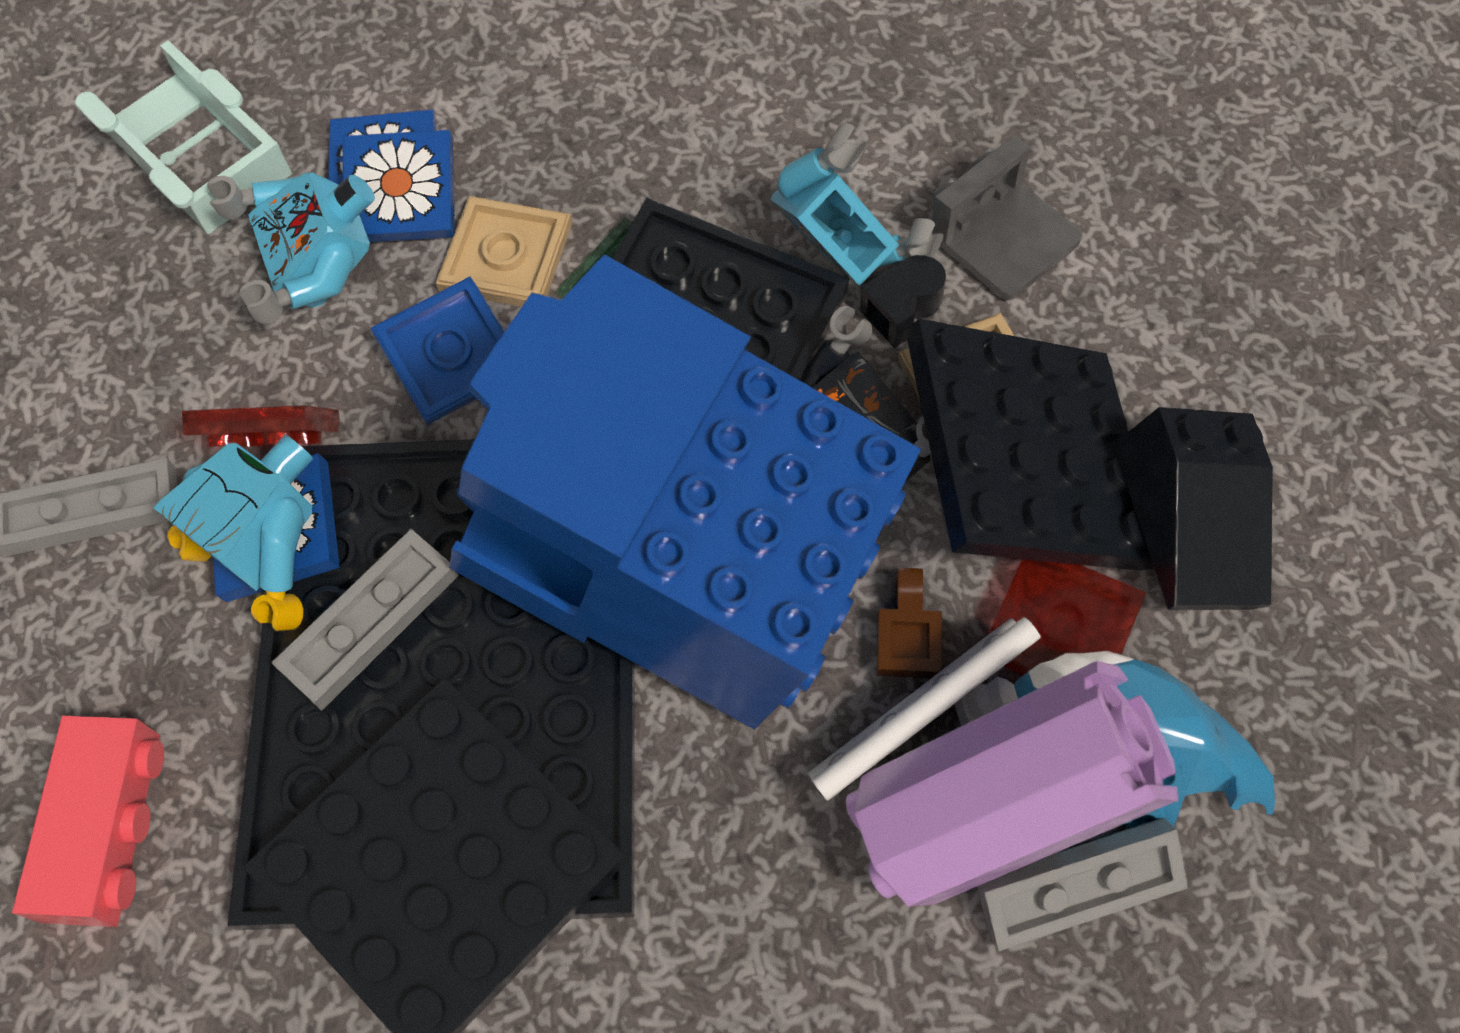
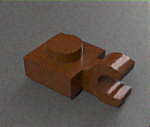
M898 568V576L895 580V609L878 610L876 676L932 678L942 670V611L923 610L922 568Z

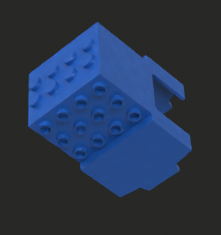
M604 254L562 300L532 292L469 383L468 390L486 407L488 413L461 468L460 485L456 495L474 513L461 541H456L452 547L450 569L582 643H585L586 639L590 637L755 730L779 705L788 709L793 704L800 690L806 692L815 680L825 660V655L820 652L829 634L834 635L852 606L853 599L849 597V594L857 578L861 580L865 576L879 551L880 545L876 543L883 525L887 527L898 512L906 496V493L901 489L921 449L746 351L745 348L751 338L749 335Z

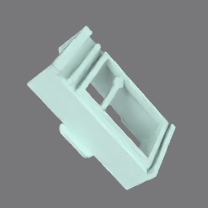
M168 40L160 45L175 75L116 115L92 92L79 94L75 99V104L100 131L106 132L149 175L151 182L176 207L182 208L208 235L228 221L221 217L210 204V201L222 198L214 197L208 189L207 183L195 192H192L167 167L172 165L179 155L224 125L251 152L217 176L230 177L235 181L239 189L242 190L252 189V183L286 179L292 175V172L278 143L239 107L243 102L241 93L217 70L207 69L201 72ZM202 105L217 119L173 151L163 153L160 156V160L145 146Z

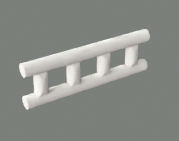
M1025 617L1018 622L1009 618L807 774L825 799L829 801L1039 640L1041 637L1038 631Z

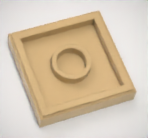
M469 196L436 281L438 291H443L471 276L485 300L522 307L532 292L548 296L573 223L571 214Z

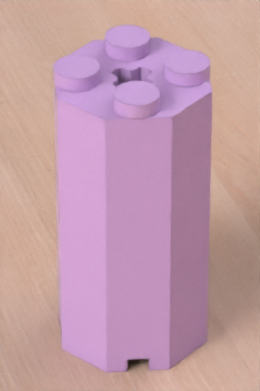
M1096 660L861 775L859 789L848 794L846 797V807L852 822L861 831L870 857V877L877 891L885 898L898 895L908 907L935 905L1178 801L1177 787L1163 786V779L1176 774L1174 759L1151 708L1141 695L1127 700L1117 688L1118 685L1129 681L1121 669L1116 665Z

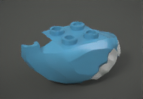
M1110 651L1065 653L1054 660L1038 664L1020 677L1015 684L997 676L987 685L980 684L955 703L960 724L964 726L1096 660L1116 665L1129 680L1117 686L1124 697L1129 700L1141 695L1151 708L1175 763L1176 774L1163 779V786L1177 787L1178 801L1119 825L1120 827H1125L1128 830L1161 818H1166L1175 826L1185 796L1200 792L1223 791L1230 809L1238 810L1246 803H1259L1265 807L1266 814L1273 815L1275 806L1274 778L1250 743L1217 711L1201 701L1188 685L1158 666Z

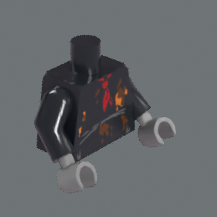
M850 306L839 307L830 319V329L835 336L834 339L824 341L807 366L800 381L919 447L921 451L906 479L907 481L931 460L924 418L922 416L918 423H916L858 351L852 355L848 353L847 349L850 345L858 346L870 339L872 326L869 321L862 319L855 331L847 335L846 325L853 318L855 309Z

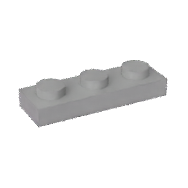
M162 458L0 493V555L6 557L167 522L168 520L153 507L177 487L176 467L168 458Z
M410 529L293 641L272 664L322 711L459 574L450 569V562Z
M1161 818L1049 855L977 887L988 933L997 950L1002 951L1187 889L1188 885L1177 829L1166 818Z

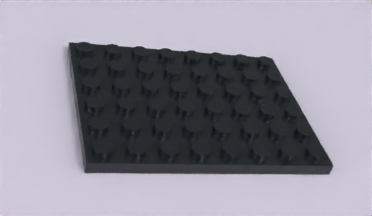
M475 439L301 446L311 456L319 453L328 462L340 568L293 582V587L286 591L285 594L289 593L297 596L303 606V619L296 629L275 631L271 623L262 624L228 927L235 930L297 928L243 866L444 678L625 854L627 862L572 919L635 917V663L590 637L586 639L585 643H582L459 574L322 711L272 664L293 641L410 529L450 562L452 547L456 541H461L474 513L456 495V491L460 485L461 468Z

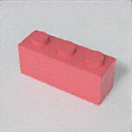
M84 716L61 717L12 911L13 914L44 924L118 927L121 910H126L131 905L136 891V876L131 869L136 843L144 841L150 827V809L145 804L150 779H155L159 776L164 763V747L159 740L160 735L139 719Z

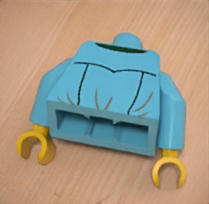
M284 435L261 460L237 443L226 444L206 462L188 469L183 477V481L153 507L173 524L167 533V539L173 548L180 549L179 556L182 560L205 562L212 556L255 591L259 588L266 590V595L258 596L253 601L251 614L259 623H271L275 631L296 629L303 619L304 611L300 599L294 594L285 593L293 587L295 551L302 527L312 514V505L291 483L311 463L313 457L287 435Z

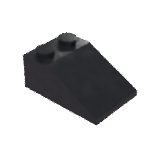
M1158 407L1113 445L1167 609L1254 610L1270 606L1272 585L1273 466L1263 442L1262 432L1257 426L1253 414Z

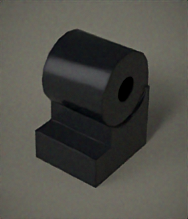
M914 255L906 258L862 286L860 312L895 349L907 341L905 331L914 323L915 319H925L934 315L940 309L946 283L945 269L940 262L929 256Z

